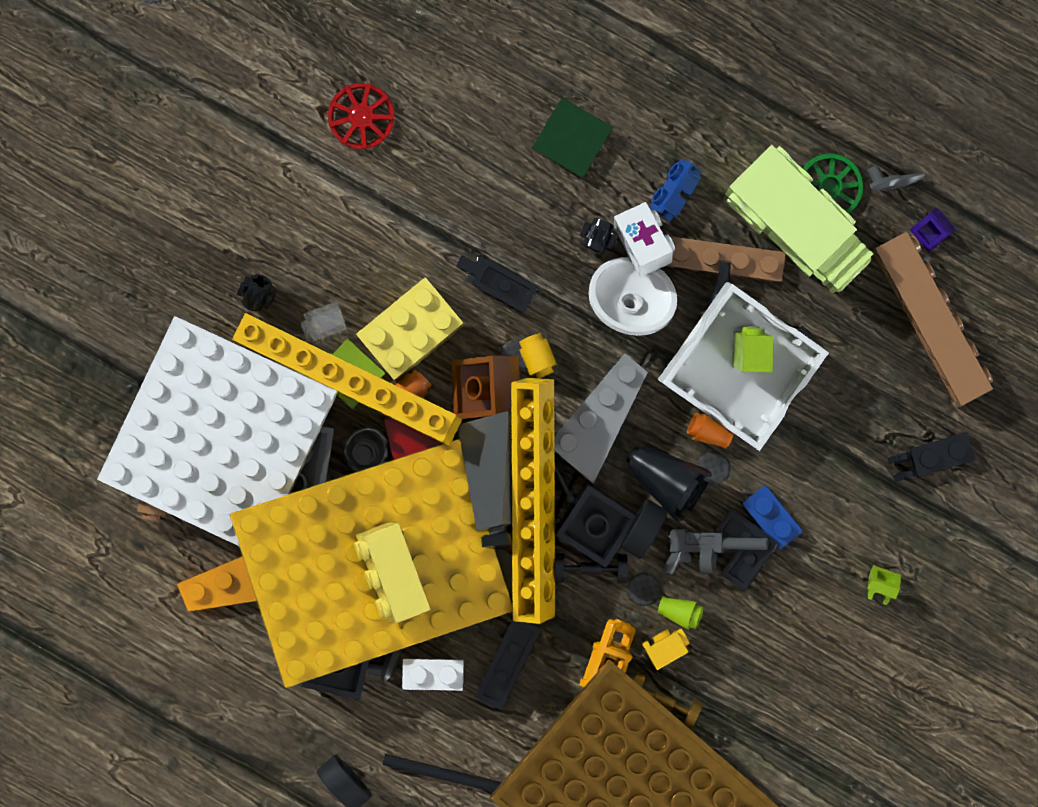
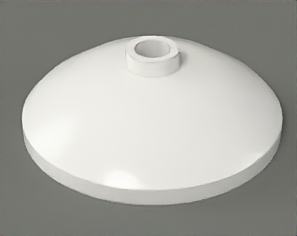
M630 257L616 258L604 263L595 271L589 284V301L595 314L607 326L624 334L641 336L661 330L671 321L677 307L676 290L666 273L661 269H657L640 277Z

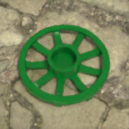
M828 153L812 158L805 164L803 169L807 172L812 166L819 175L820 180H813L811 184L817 186L818 191L824 189L836 203V198L841 197L851 204L845 210L850 214L858 206L864 190L863 178L858 167L850 159L839 154ZM830 159L829 173L825 175L816 162ZM835 159L848 164L839 175L834 174ZM853 169L858 182L843 183L841 181L842 178ZM858 187L856 199L853 200L844 194L842 190L844 188Z

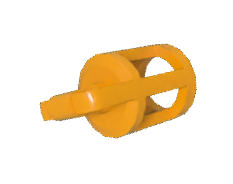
M619 619L608 620L601 640L594 642L592 646L593 651L584 677L580 680V686L585 687L604 665L606 657L614 659L613 663L626 673L629 662L633 657L629 649L635 635V627ZM615 631L624 634L621 643L612 640Z

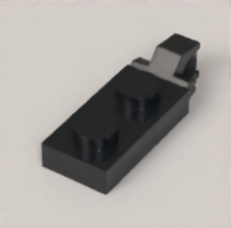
M462 255L456 267L469 274L466 280L472 283L473 286L523 314L538 286L480 256L474 262Z

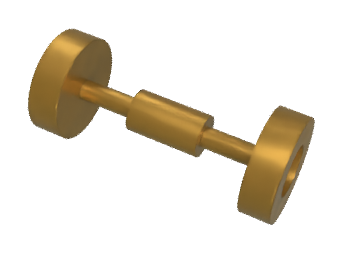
M637 672L634 681L642 687L646 676ZM644 689L670 711L675 709L685 714L686 717L683 724L690 730L693 728L703 706L702 702L694 699L690 708L687 709L676 704L675 699L658 691L655 694Z

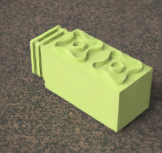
M771 145L729 186L725 193L728 196L726 202L743 217L753 230L758 234L764 232L783 252H786V255L808 277L813 274L823 282L824 286L830 289L832 294L835 291L841 292L871 262V256L874 253L869 251L866 245L862 244L858 240L859 238L853 234L857 230L853 226L856 223L855 220L824 189L818 191L811 184L813 181L812 177L783 148L779 146L776 149Z

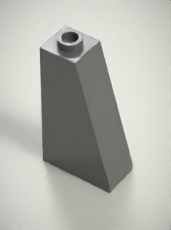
M505 411L460 424L458 428L477 531H489V534L507 532L506 527L512 526V411Z

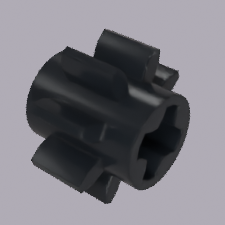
M594 218L591 224L585 222L580 233V237L585 238L583 246L601 254L604 253L605 248L612 250L617 235L612 233L614 225L599 218Z
M255 274L251 278L245 277L244 282L239 286L237 295L243 297L242 304L245 308L251 311H261L263 308H269L277 291L270 289L272 286L270 279L266 276Z

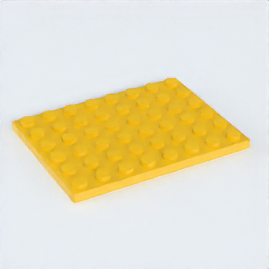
M460 439L452 441L450 446L446 444L435 446L229 513L285 688L513 611L495 549L482 547L481 537L489 535V531H477ZM388 522H395L400 525L431 609L398 623L388 621L385 617L380 616L375 604V600L379 599L378 594L374 588L371 589L364 573L368 571V567L364 559H359L354 547V543L358 542L356 534Z

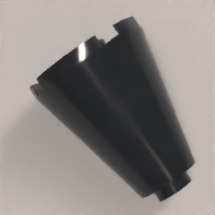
M645 445L639 449L635 447L626 459V462L629 463L627 470L668 511V514L678 522L685 518L681 513L685 509L692 511L709 484L704 480L705 477L712 476L711 471Z

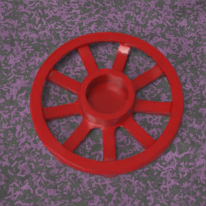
M369 83L347 85L330 102L328 110L330 129L338 141L350 148L369 149L379 145L388 137L394 124V108L389 97L381 89ZM365 89L361 103H357L352 90ZM370 90L382 97L371 106L367 105ZM347 93L353 106L348 108L337 102ZM386 102L389 115L373 113L374 109ZM337 108L348 113V117L334 121V109ZM373 120L389 121L384 133L373 124ZM351 123V127L344 137L335 128L338 125ZM367 127L379 136L377 140L368 144L365 132ZM357 128L360 129L362 144L348 141Z

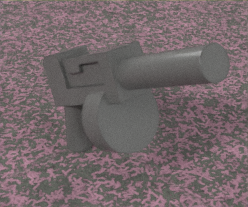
M673 529L670 532L671 554L663 570L673 575L679 562L692 561L690 552H700L701 573L715 574L717 553L724 552V549L768 550V538L725 537V533L688 532V529Z

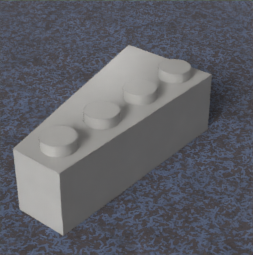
M624 354L554 436L555 453L591 484L594 483L648 373L627 354Z

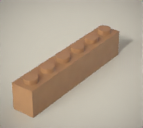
M906 231L878 246L872 252L956 407H960L992 390L993 388L990 383L993 382V378L985 366L981 368L976 359L979 353L971 340L967 341L962 333V330L965 329L959 316L957 314L952 315L947 306L950 304V300L943 288L938 289L933 280L936 275L928 261L924 263L919 254L922 251L919 242L915 236L910 237Z

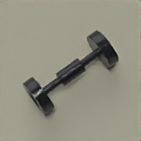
M555 553V583H564V571H580V574L601 575L602 572H617L618 584H627V554H618V566H607L605 568L601 564L593 562H581V565H564V553Z

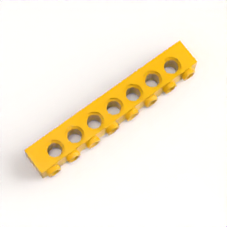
M247 313L244 314L232 338L238 344L450 446L462 422V418Z
M525 378L511 382L513 621L541 624L555 617L554 379Z

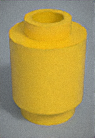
M537 333L519 341L521 346L519 351L530 376L536 374L537 378L540 379L554 373L552 367L556 366L557 362L547 338L543 339L542 334Z

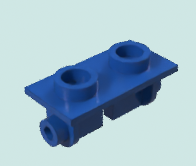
M680 160L678 163H675L668 172L669 178L664 186L659 188L653 195V203L649 207L650 210L655 209L656 212L661 213L660 216L669 222L672 218H677L686 203V200L679 196V193L682 191L690 196L701 180L700 175L702 171L693 166L694 163Z

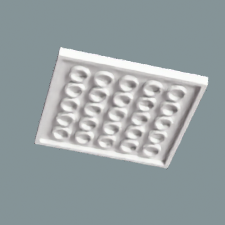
M174 316L97 480L239 546L229 513L291 493L338 392Z

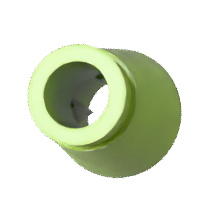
M662 597L657 614L663 615V617L687 630L690 628L697 629L704 607L697 605L698 602Z

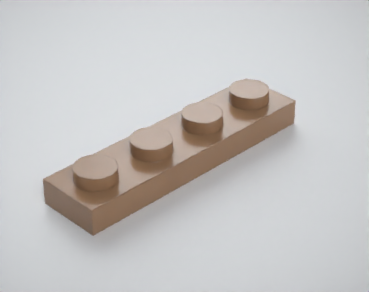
M671 237L675 251H673L672 263L664 267L718 274L719 261L725 260L731 261L730 276L782 282L786 252Z

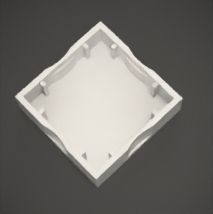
M726 282L658 380L760 451L785 416L786 410L793 398L805 388L829 352L795 328L785 324L742 290ZM742 326H759L765 329V333L773 335V372H741L732 367L733 331H742Z

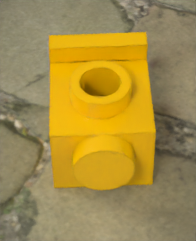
M682 628L672 633L668 629L652 637L654 643L651 645L647 640L641 643L656 670L689 653L685 646L689 645L690 642Z

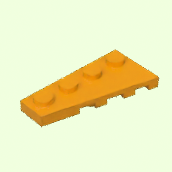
M243 556L177 584L188 611L257 601Z

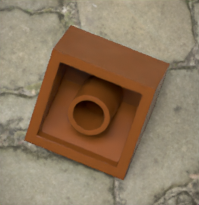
M485 356L451 360L454 414L464 420L480 419L501 412L511 411V382L520 380L518 356Z

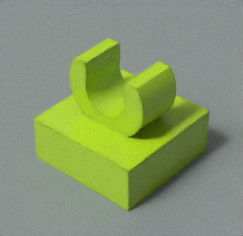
M873 565L868 580V599L872 600L874 593L884 595V605L890 602V598L896 599L900 591L901 575Z

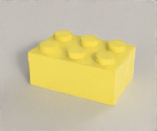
M425 277L356 335L391 378L397 382L464 327V323Z
M388 522L356 534L358 542L354 543V547L359 559H364L368 567V571L364 573L371 589L374 588L378 594L379 599L375 600V604L380 616L385 617L388 621L398 623L431 610L399 523Z

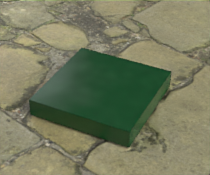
M562 97L534 143L532 150L583 179L613 127Z

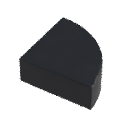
M507 532L483 535L481 537L483 548L504 549L512 546L511 534Z

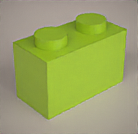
M742 326V331H733L732 367L741 372H773V335L765 333V329L759 326Z

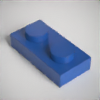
M766 485L742 503L743 507L760 528L781 543L777 548L778 550H781L803 532Z

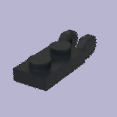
M967 432L909 449V452L888 458L889 464L901 463L909 458L913 462V470L898 472L893 476L895 482L917 476V478L976 460Z

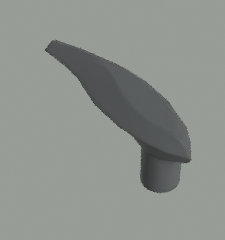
M878 165L867 170L873 182L870 184V188L879 191L898 189L925 178V174L892 175L884 178Z
M403 649L386 654L384 664L370 662L367 673L381 676V681L383 683L386 682L394 673Z

